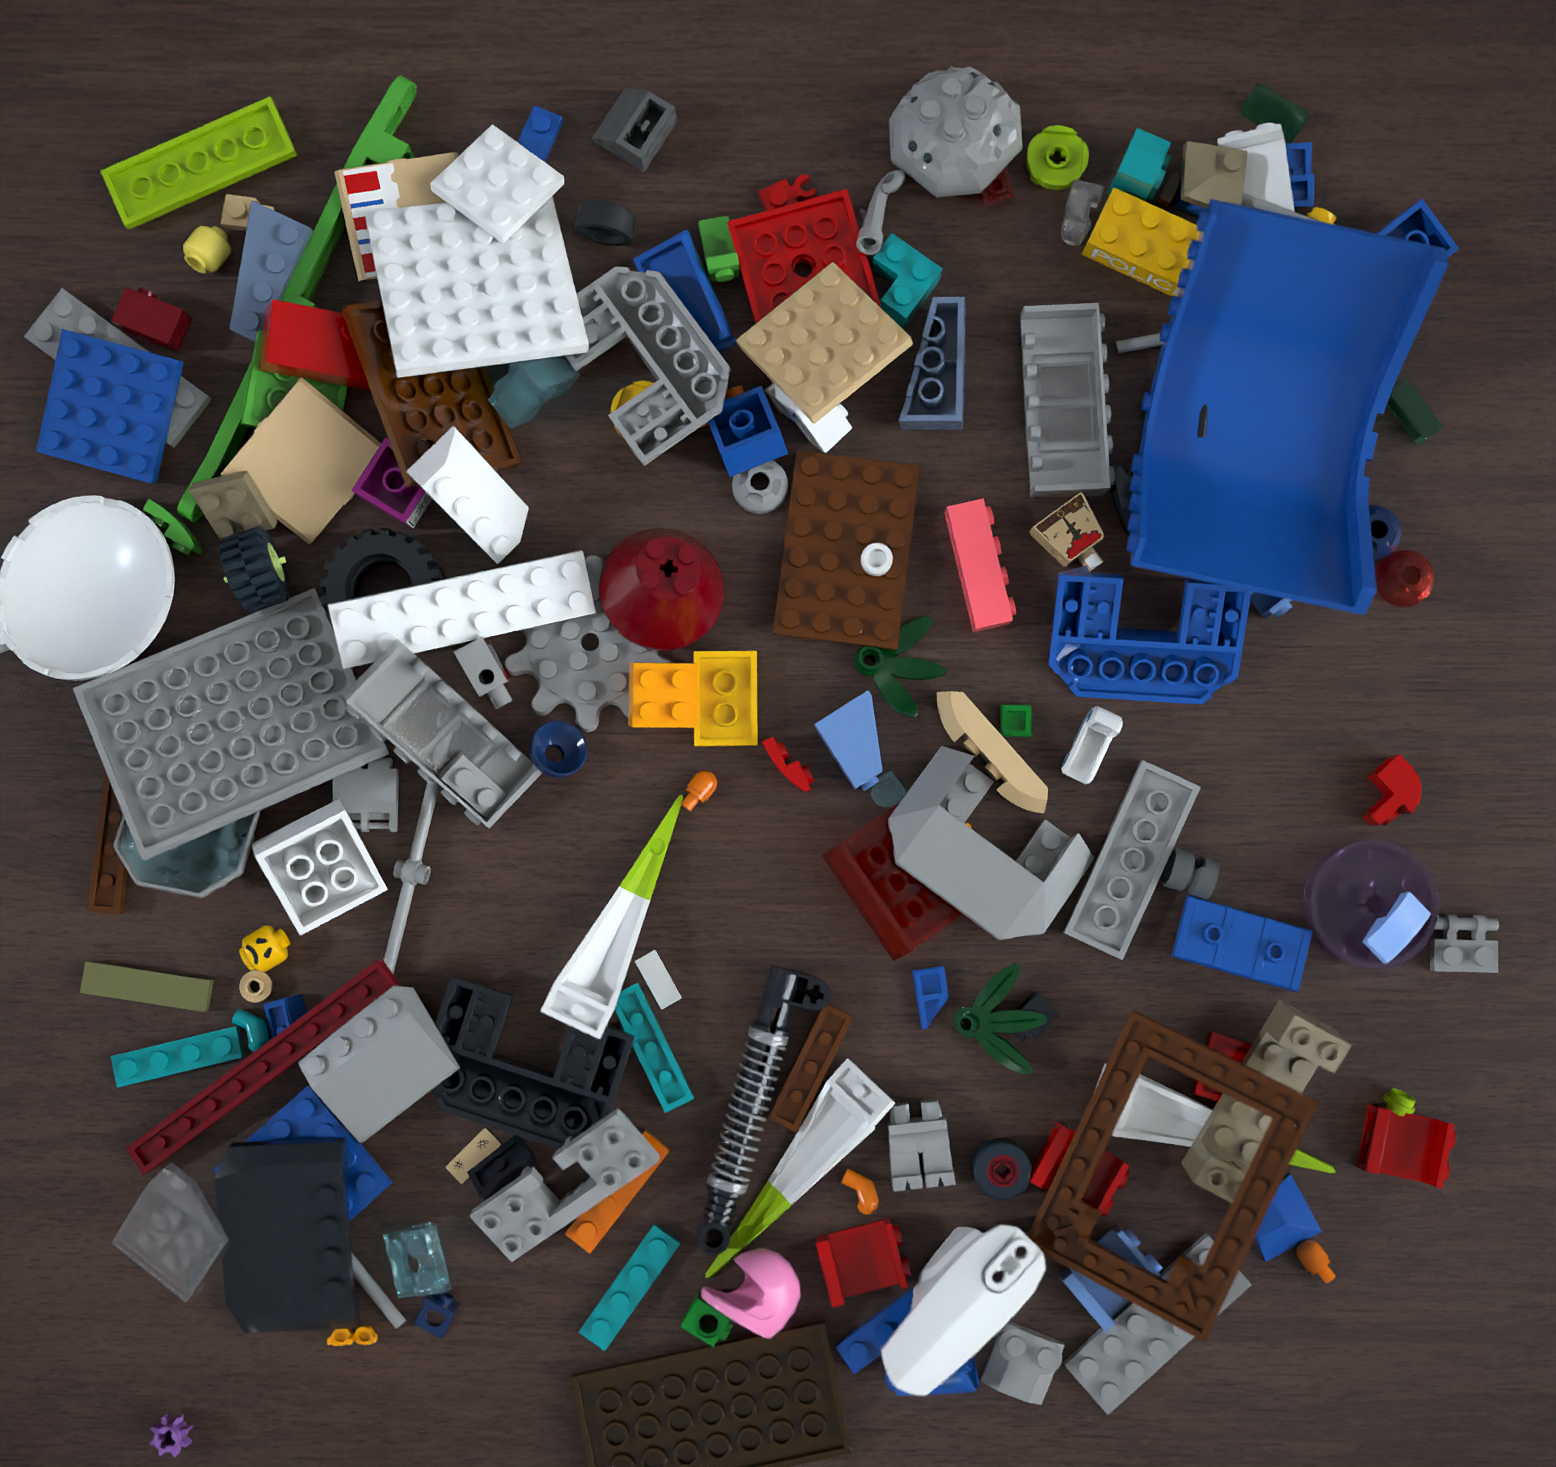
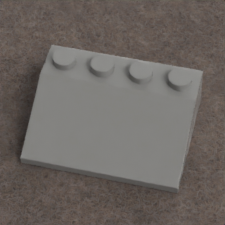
M401 986L391 987L297 1061L314 1092L359 1143L366 1141L460 1068L413 987Z

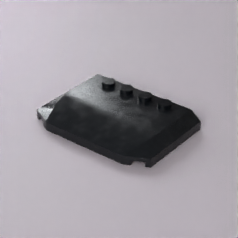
M346 1137L232 1142L227 1148L215 1177L225 1301L244 1333L358 1328L360 1324L358 1292H355L345 1177V1172L348 1169Z

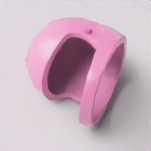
M758 1248L743 1252L733 1259L745 1273V1279L738 1288L725 1293L703 1286L701 1297L715 1309L742 1326L765 1338H771L784 1327L794 1314L801 1297L800 1284L790 1262L777 1252Z

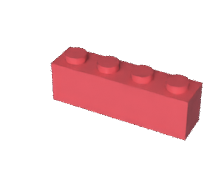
M984 498L947 506L944 512L973 633L1009 625L1013 621L1012 616L1016 615V607L1013 597H1007L1005 585H1009V579L1005 566L1000 567L998 555H1001V545L998 536L993 537L990 525L994 524V517L991 507L985 506Z

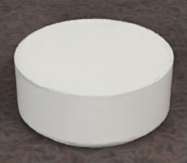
M872 543L862 552L861 566L866 573L872 576L885 574L892 565V552L882 543Z

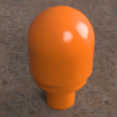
M700 771L692 778L686 789L688 795L681 803L686 810L691 812L698 802L703 804L705 800L707 801L717 788L715 775L710 771Z
M1304 1240L1297 1246V1258L1308 1272H1311L1312 1275L1318 1273L1325 1284L1331 1282L1336 1277L1328 1267L1330 1263L1328 1255L1316 1241Z

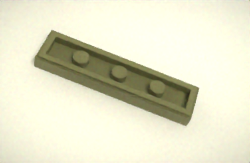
M85 961L80 993L208 1012L214 980Z

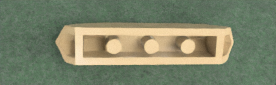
M937 692L939 715L948 735L954 742L963 735L966 739L963 744L968 751L975 757L980 755L986 761L987 765L984 768L996 781L1001 778L1004 783L997 791L1008 801L1023 809L1045 813L1048 787L964 692Z

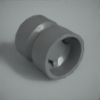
M1175 847L1167 861L1162 885L1179 892L1187 889L1189 895L1207 900L1215 888L1220 870V862L1202 855L1196 859L1193 852Z

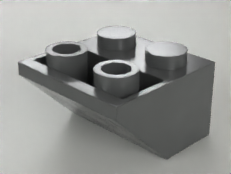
M625 88L594 134L592 140L645 172L677 123L675 107L650 91Z

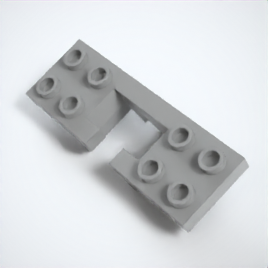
M617 1108L576 1138L572 1136L567 1138L564 1146L555 1151L553 1159L563 1170L577 1161L590 1175L589 1178L581 1182L574 1190L570 1189L561 1200L544 1184V1178L534 1167L530 1168L527 1166L523 1169L520 1177L472 1209L470 1217L503 1254L513 1262L658 1163L660 1155L622 1111Z

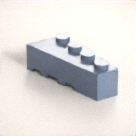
M253 200L250 206L230 330L255 343L257 332L259 330L264 331L267 306L272 299L281 301L313 234V230Z
M965 297L932 298L921 345L914 364L915 367L899 418L901 430H963Z

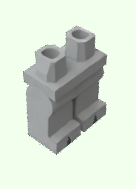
M937 1099L920 1101L922 1117L910 1118L908 1102L895 1103L890 1109V1120H887L893 1191L923 1188L919 1153H921L923 1176L927 1188L956 1185L947 1120L941 1112Z

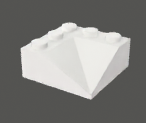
M340 799L251 843L258 863L300 936L388 890Z

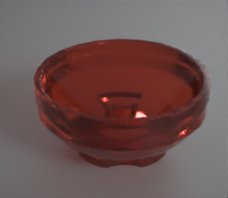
M1410 550L1393 552L1379 563L1375 573L1378 593L1385 601L1398 607H1411L1423 601L1431 592L1435 579L1434 571L1429 561L1423 555ZM1405 567H1412L1418 572L1419 578L1416 584L1410 585L1403 580L1402 572Z

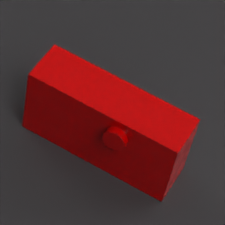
M272 299L265 312L259 371L298 378L302 377L303 379L371 391L342 313Z

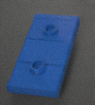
M685 230L633 259L638 272H646L647 270L660 272L719 353L737 345L735 336L732 334L722 306L716 297L689 231Z
M1186 895L1171 957L1288 991L1298 992L1313 931Z

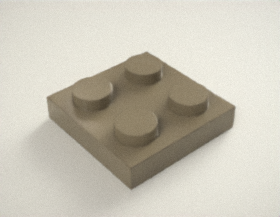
M247 470L195 482L189 489L220 540L256 526H261L265 531L274 529L278 522Z

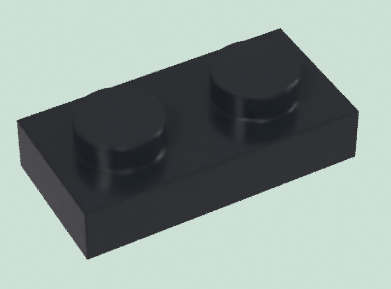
M514 1135L467 1173L479 1196L487 1200L521 1174L524 1168L530 1167L535 1163L537 1159L525 1138Z

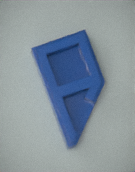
M943 965L912 970L921 1029H927L930 1022L949 998Z

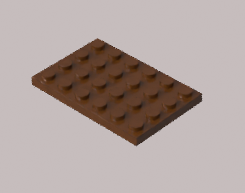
M382 301L346 305L343 308L342 314L407 488L419 486V484L406 471L452 427L459 431L495 472L516 468L521 464L485 366L397 378Z
M796 451L772 635L860 647L873 646L878 649L897 651L920 466ZM872 543H882L892 552V565L889 571L881 576H872L866 573L861 566L862 552Z

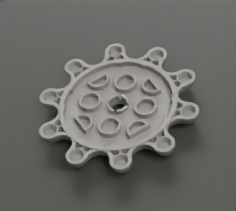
M596 554L590 555L585 559L596 613L521 629L526 637L525 646L520 651L509 654L504 661V668L510 675L530 674L537 679L538 690L530 702L531 709L535 714L545 716L552 712L558 704H569L575 710V721L578 729L586 733L596 730L599 725L600 712L609 705L619 707L628 718L629 662L673 663L671 660L659 655L657 650L640 647L622 637L608 617L605 616L599 597V580L605 560ZM587 634H594L599 638V646L593 651H587L582 647V640Z

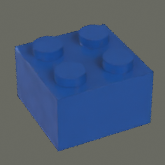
M762 386L724 400L722 412L708 421L730 477L788 454L782 434Z

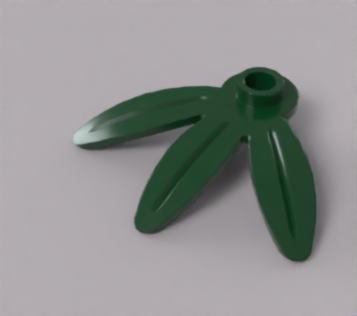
M929 616L918 618L900 627L897 651L865 646L858 649L853 658L855 669L864 676L873 677L874 683L885 701L892 708L910 718L918 715L916 705L907 691L891 675L909 680H928L941 677L946 673V669L943 666L931 661L895 657L911 648L926 634L933 623L932 618ZM865 658L871 659V660L873 661L874 665H873V666H868V665H866V664L863 662V659H865Z
M1013 963L1000 970L985 984L974 1001L973 1007L965 1006L955 1013L954 1026L961 1036L965 1038L976 1037L983 1049L1001 1065L1018 1073L1028 1075L1033 1071L1029 1061L1010 1043L994 1032L1016 1033L1031 1030L1045 1024L1047 1016L1040 1012L1029 1010L991 1012L1007 996L1020 974L1021 966L1018 963ZM965 1018L971 1021V1028L966 1025Z

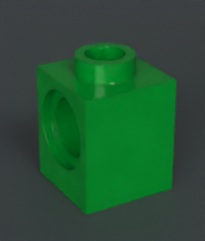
M699 1291L682 1318L680 1327L714 1348L718 1339L724 1342L733 1324L729 1322L731 1318L707 1303L701 1297V1292ZM705 1314H712L717 1318L718 1323L714 1327L708 1328L702 1325L700 1318Z

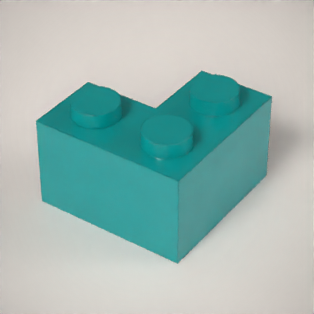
M1137 128L1107 194L1110 195L1113 187L1143 201L1146 199L1152 201L1172 157L1167 154L1171 142Z
M893 233L890 234L882 245L881 250L874 256L872 270L892 284L881 299V309L901 328L905 329L940 281L943 268Z

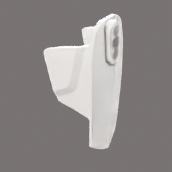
M1000 1224L985 1233L970 1227H957L920 1271L918 1282L913 1288L910 1313L881 1349L885 1369L895 1387L911 1394L926 1396L987 1343L1031 1297L1046 1269L1043 1252L1018 1227ZM1024 1246L1026 1248L1025 1255L1020 1258L1015 1257L1016 1248ZM1002 1270V1280L994 1282L992 1274L995 1271Z

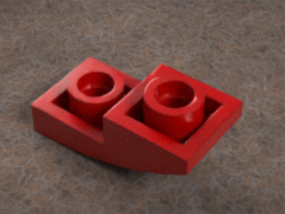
M774 736L762 741L768 756L780 773L802 792L807 793L811 791L809 784L814 782L808 766L804 765L801 767L798 760L786 765L784 760L789 758L787 750L782 741L776 743Z

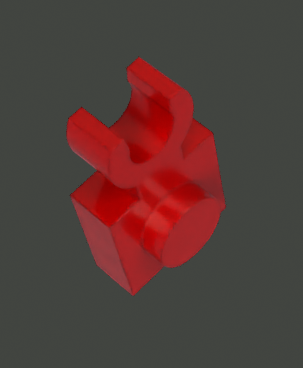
M803 174L791 186L784 179L758 191V196L765 210L768 211L797 203L799 200L804 201L815 198L816 190L815 188L810 191H803L801 189L802 185L809 182L808 174Z

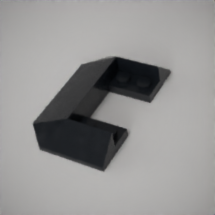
M451 976L435 1026L460 1068L432 1089L436 1097L435 1101L441 1111L556 1149L563 1147L566 1139L570 1136L576 1138L610 1114L635 1035L608 1023L601 1039H598L570 1026L554 1073L495 1053L514 995L487 987L488 983Z

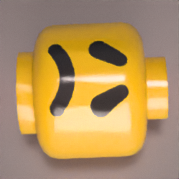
M264 925L243 938L242 948L239 949V953L243 962L250 970L256 969L264 973L287 959V947L290 945V941L282 929L276 930L272 926Z

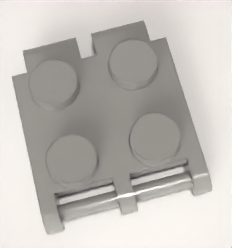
M392 758L376 759L368 763V769H364L363 765L333 778L332 802L340 799L350 819L361 820V823H353L356 829H361V832H369V829H389L390 832L398 831L399 769H393ZM370 820H389V823H370Z

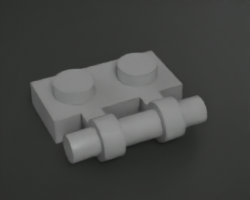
M1456 914L1432 917L1431 927L1433 930H1443V939H1430V971L1498 973V941L1485 940V933L1487 931H1498L1499 920L1497 918H1486L1485 915H1473L1472 918L1458 917ZM1471 930V940H1458L1457 931Z

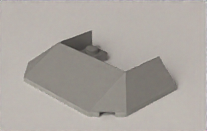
M616 266L577 293L589 343V351L586 353L563 355L574 370L578 371L626 337L657 380L654 384L608 415L633 454L644 466L722 412L730 367L660 272L650 270L638 272L631 271L627 267Z
M941 746L888 818L889 831L892 833L895 864L998 940L1043 934L1095 859L1079 833L1070 838L1046 819L1041 822L1015 861L964 824L994 781L970 764L974 758L973 755Z

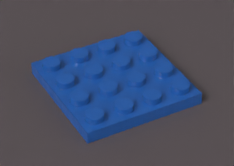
M62 329L36 452L157 484L184 362Z
M310 1085L303 1089L245 1141L346 1137L348 1169L345 1172L349 1222L393 1183L364 1146L359 1143ZM221 1163L214 1169V1172L216 1174L219 1170Z

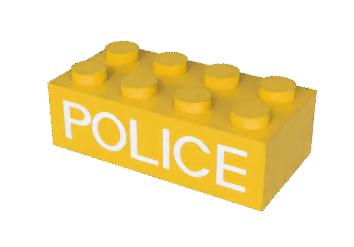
M1113 187L1081 255L1170 296H1178L1180 288L1177 287L1180 271L1182 268L1187 269L1190 261L1186 258L1190 241L1192 239L1197 240L1200 231H1196L1197 225Z

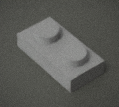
M461 751L438 774L445 783L485 818L508 795Z

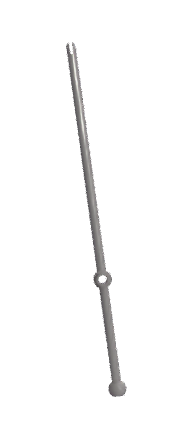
M441 711L436 718L438 728L454 712ZM461 721L435 749L432 762L441 770L445 766L452 733L459 729ZM436 781L432 784L427 782L409 858L407 860L398 859L393 870V876L401 879L403 882L384 957V962L393 974L415 885L418 883L425 885L430 877V866L423 865L421 860L440 786Z

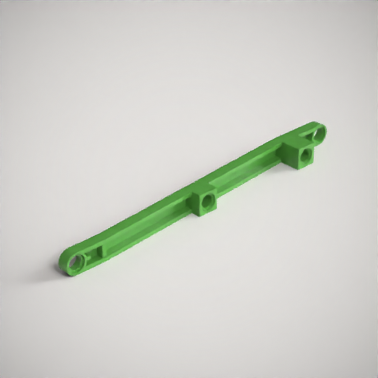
M398 76L393 81L354 146L344 169L387 163V161L394 159H413L415 157L407 143L393 136L414 100L417 89L414 82L403 76ZM337 184L281 301L318 308L310 300L346 226ZM251 364L206 458L179 502L177 508L178 515L191 522L198 521L202 517L203 512L190 493V487L195 482L222 476L220 475L221 472L238 453L250 428L249 426L241 425Z

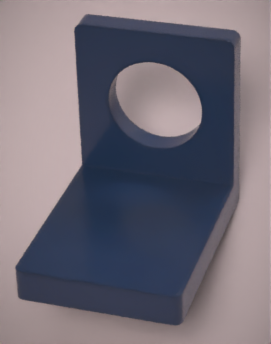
M432 1288L422 1302L423 1307L414 1324L442 1339L461 1303L454 1300L455 1297L449 1292ZM429 1309H433L445 1316V1320L441 1325L434 1326L428 1322L427 1312Z

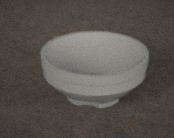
M773 460L734 475L732 481V491L735 500L744 510L754 514H767L779 508L785 501L789 488L785 471ZM762 473L769 478L770 482L765 490L759 491L751 486L750 482L755 474Z

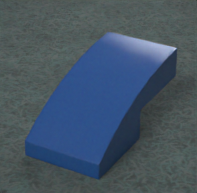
M1312 142L1285 143L1294 207L1313 206Z

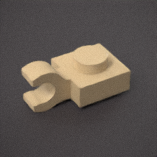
M226 194L221 225L224 228L246 231L251 201L253 200L259 204L260 202L252 197ZM263 205L267 208L274 210V208L271 206Z

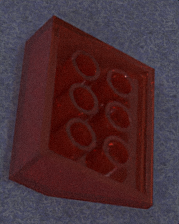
M899 803L822 855L893 961L915 950L963 914L895 864L892 833L889 831L888 818Z

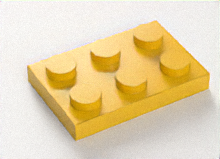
M694 651V663L697 664L694 746H758L757 651Z

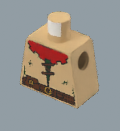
M1082 492L1033 526L1029 532L1064 567L1078 559L1083 566L1087 565L1089 572H1091L1104 562L1093 548L1103 540L1104 533Z

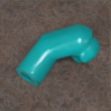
M240 1008L235 1012L232 1023L247 1030L248 1047L252 1052H255L270 1039L267 1024L262 1018Z

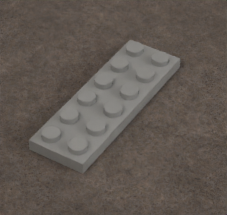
M63 288L24 336L55 360L62 329L148 352ZM182 376L180 377L166 440L173 448L176 447L212 400Z
M1144 760L1140 761L1062 933L1123 960L1198 795L1200 786Z
M1205 1233L1183 1255L1203 1265L1214 1241ZM1178 1258L1160 1274L1163 1279L1168 1281ZM1240 1270L1218 1315L1252 1285ZM1129 1302L1112 1317L1115 1325L1106 1332L1101 1327L1065 1359L1063 1363L1105 1413L1109 1415L1192 1340L1194 1336L1138 1305Z

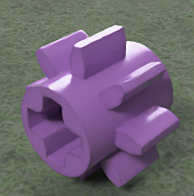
M167 1413L161 1419L162 1424L155 1423L151 1427V1431L155 1435L149 1444L155 1445L159 1450V1456L171 1451L172 1456L176 1457L181 1452V1446L187 1447L192 1442L187 1435L188 1431L193 1428V1425H187L183 1420L184 1414L172 1419L171 1415Z

